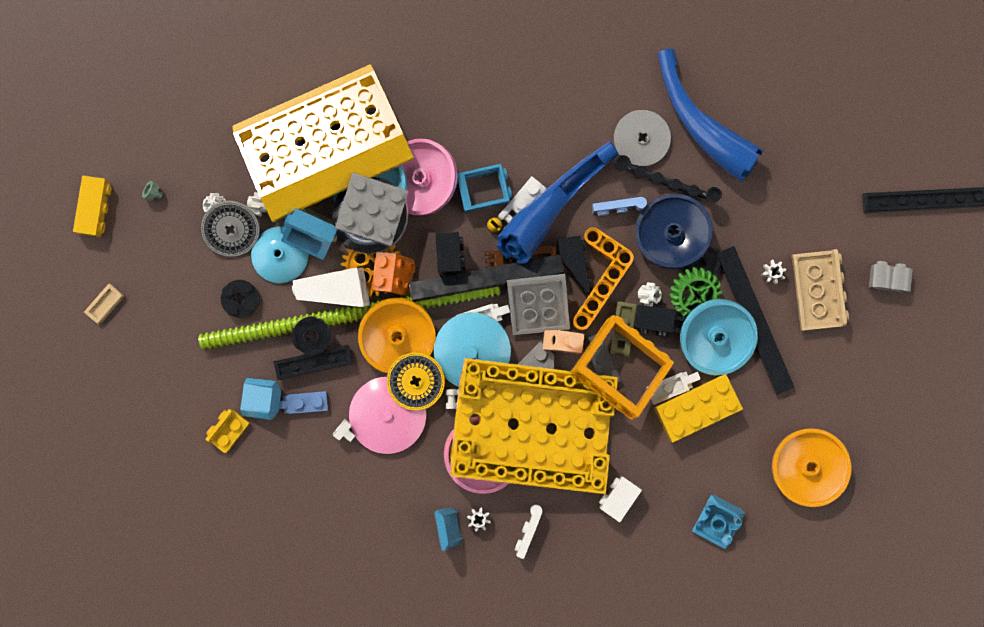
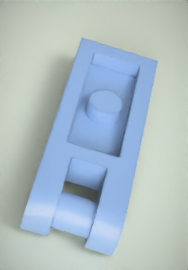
M644 197L594 203L592 205L593 214L597 213L598 216L609 215L611 211H616L619 214L626 213L628 209L632 208L642 211L647 205V200Z

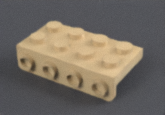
M837 249L793 254L792 263L801 331L846 326L847 322H849V313L845 310L847 296L842 287V284H844V274L840 271V265L842 264L841 254L838 253Z

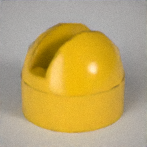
M491 218L487 223V228L491 233H498L502 229V222L499 218ZM491 221H494L499 226V228L496 229L491 224Z

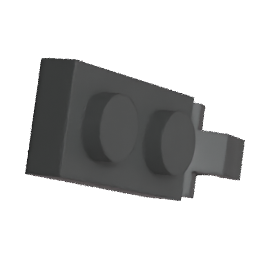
M593 335L588 338L589 343H591V341L596 335ZM602 342L591 358L597 375L618 377V382H621L622 380L607 346Z

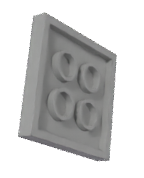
M352 173L335 229L391 247L408 191Z
M565 274L507 280L513 335L545 332V330L570 329Z

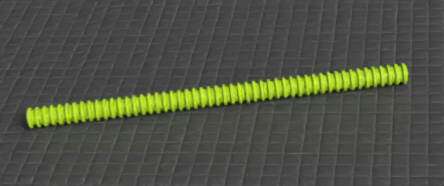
M499 286L418 301L416 303L423 308L429 309L430 306L435 308V305L440 307L441 304L446 306L447 303L471 301L470 299L476 300L478 297L480 299L484 296L488 298L489 295L494 297V294L499 296L501 292ZM406 295V297L404 298L412 301L409 295ZM371 302L369 306L362 307L353 306L350 308V306H347L346 309L341 307V310L336 308L335 311L330 309L329 312L325 310L323 313L306 314V316L300 315V317L294 316V318L288 317L287 320L282 318V321L277 319L276 322L271 320L270 323L266 321L264 324L260 322L258 325L241 326V328L235 327V329L229 328L228 331L227 329H223L222 332L218 330L217 333L215 331H212L211 334L207 332L205 335L201 333L199 335V345L204 351L206 348L212 349V347L218 348V346L235 345L236 342L241 344L242 341L247 343V340L252 342L253 339L257 341L259 338L263 340L265 337L271 338V336L292 334L295 325L302 318L308 316L322 318L328 326L341 325V323L347 324L349 321L353 323L354 320L359 322L365 313L376 303Z

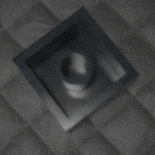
M459 232L435 233L437 271L439 276L462 273V270H465V258L461 256V251H464L463 237H460Z

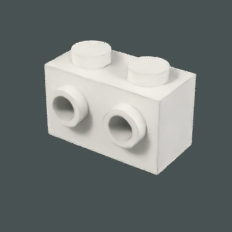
M622 476L619 479L616 477L610 485L612 490L608 495L604 494L599 501L601 504L599 508L619 522L642 491Z

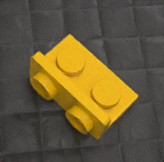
M233 409L224 410L218 417L220 421L217 425H212L206 432L208 436L205 440L211 442L225 454H227L250 424Z

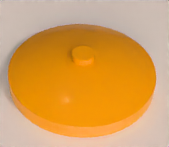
M390 298L373 305L363 316L358 330L359 347L364 358L374 368L388 373L391 365L405 354L417 352L430 356L436 339L434 324L427 311L416 302L404 298Z
M802 429L791 433L780 442L773 456L772 474L778 489L786 498L799 505L818 507L833 502L844 492L851 476V461L845 446L831 433L820 429Z

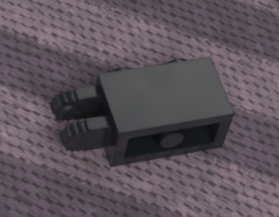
M637 305L633 328L638 329L637 331L641 334H649V331L656 332L657 336L668 337V334L681 333V328H674V322L680 321L684 323L687 317L675 316L676 310Z

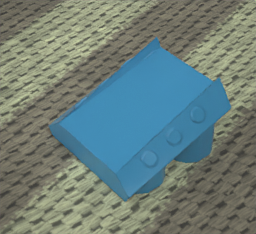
M247 378L243 386L241 415L268 420L273 419L279 412L281 397L279 383L271 380Z
M711 495L692 531L727 549L736 530L742 525L745 512L717 495Z
M451 507L435 511L442 551L457 546L464 539L460 535L457 519L459 511Z

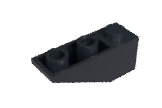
M581 235L558 239L557 245L562 263L584 292L589 294L593 284L591 277L587 276V270H590L588 258H584L583 251H586L585 240H581Z

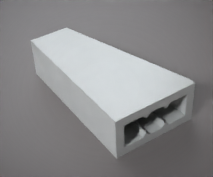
M363 267L293 280L292 291L294 296H296V300L358 307L370 305Z

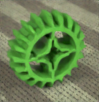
M694 267L691 273L686 269V275L684 276L679 273L680 279H674L676 285L670 288L673 291L670 293V297L673 298L671 303L675 305V310L677 312L680 311L682 316L686 314L688 316L692 310L699 306L689 305L721 299L719 294L722 293V290L719 288L721 283L717 281V277L712 275L711 271L707 270L705 272L704 268H700L698 271ZM701 280V281H700L699 283H697V284H692V283H691V282H694V281ZM685 287H687V292L683 295L684 298H682V293ZM692 288L695 290V292H698L700 298L697 295L693 294L694 292L691 290ZM710 288L709 295L705 300V294L708 292V289Z

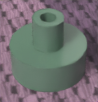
M149 181L143 190L142 197L149 201H152L154 198L160 199L163 193L158 191L159 184Z

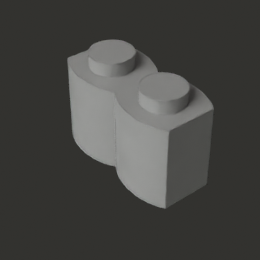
M877 261V264L871 265L869 288L903 293L911 291L913 269L907 268V264L890 266L888 265L889 262Z

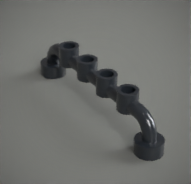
M626 155L618 156L615 161L617 170L632 173L636 179H649L654 185L663 184L669 186V189L673 192L680 190L686 192L691 198L697 196L707 199L710 203H716L722 197V192L718 187H711L706 192L700 190L697 185L689 186L681 183L679 179L672 180L663 177L660 172L652 173L646 171L642 166H632L630 158Z

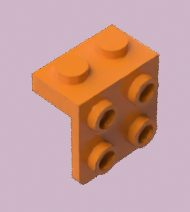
M377 252L371 290L395 293L405 297L406 295L410 296L409 282H412L413 273L415 272L414 259L397 253Z

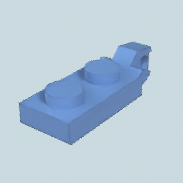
M327 391L290 394L283 396L284 401L279 403V409H284V413L289 414L328 411Z

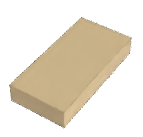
M109 283L84 313L100 325L125 296Z

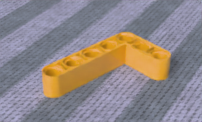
M589 228L585 232L583 240H585L587 246L611 261V263L573 319V326L579 331H584L590 326L634 259L633 253L597 228ZM595 233L598 240L591 242L588 240L587 235ZM606 243L611 244L613 251L610 253L606 252L603 249V245ZM621 254L628 255L629 262L622 263L619 256ZM616 270L619 277L617 279L610 278L609 271ZM599 286H606L608 293L601 295L598 292ZM589 301L596 302L597 310H589L587 303ZM584 317L587 320L586 326H578L577 318Z

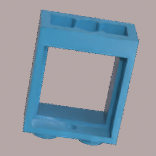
M501 164L457 174L465 214L510 203L509 198H512L510 186L506 187L505 180L508 179L506 168L502 169ZM498 173L503 198L471 206L466 180Z
M295 208L293 214H288L280 233L284 234L282 242L324 260L337 230L334 225Z

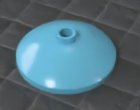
M273 227L261 233L251 252L252 263L257 273L265 280L278 284L288 283L298 278L305 270L309 259V253L281 241L284 234L280 232L283 227ZM277 250L281 251V255L279 257L275 256V252Z

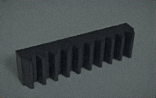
M350 345L324 350L318 355L310 356L304 354L273 362L277 380H284L352 365L353 359Z

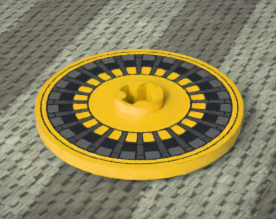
M414 352L399 357L391 365L387 374V388L391 398L399 406L408 410H423L432 406L440 398L444 389L445 379L441 366L435 359L423 353ZM413 376L421 379L418 387L415 384H410Z

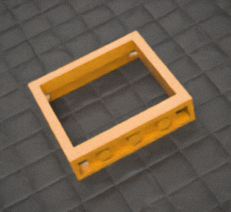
M613 315L606 319L570 373L632 420L639 417L674 362L668 354L659 351L651 341L645 340L640 336L636 329L626 325L621 317ZM612 328L661 366L637 405H634L586 367Z

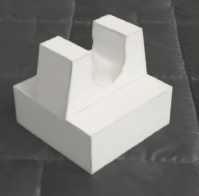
M346 419L333 432V436L339 441L342 437H345L351 442L355 437L354 433L349 430L352 425Z

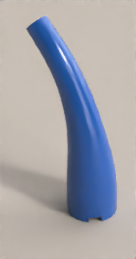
M665 49L658 52L663 81L680 120L693 139L720 167L739 181L744 182L745 176H749L758 162L757 158L763 154L764 150L700 111L688 97L680 83L676 72L678 62L675 50Z
M610 141L605 143L520 210L496 238L498 240L496 245L498 250L506 258L512 256L518 259L516 263H527L546 237L561 210L573 195L593 175L619 155L614 145Z

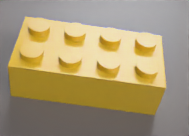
M726 374L653 407L670 442H675L743 409Z

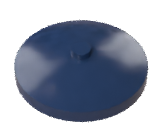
M668 194L654 199L641 211L636 222L635 235L638 247L648 261L664 269L676 270L695 264L706 254L712 242L713 227L709 213L697 200L682 194Z

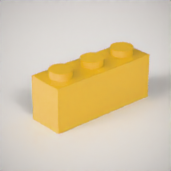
M82 175L73 228L74 233L101 238V234L105 231L104 216L108 212L107 198L110 196L112 189L108 180Z

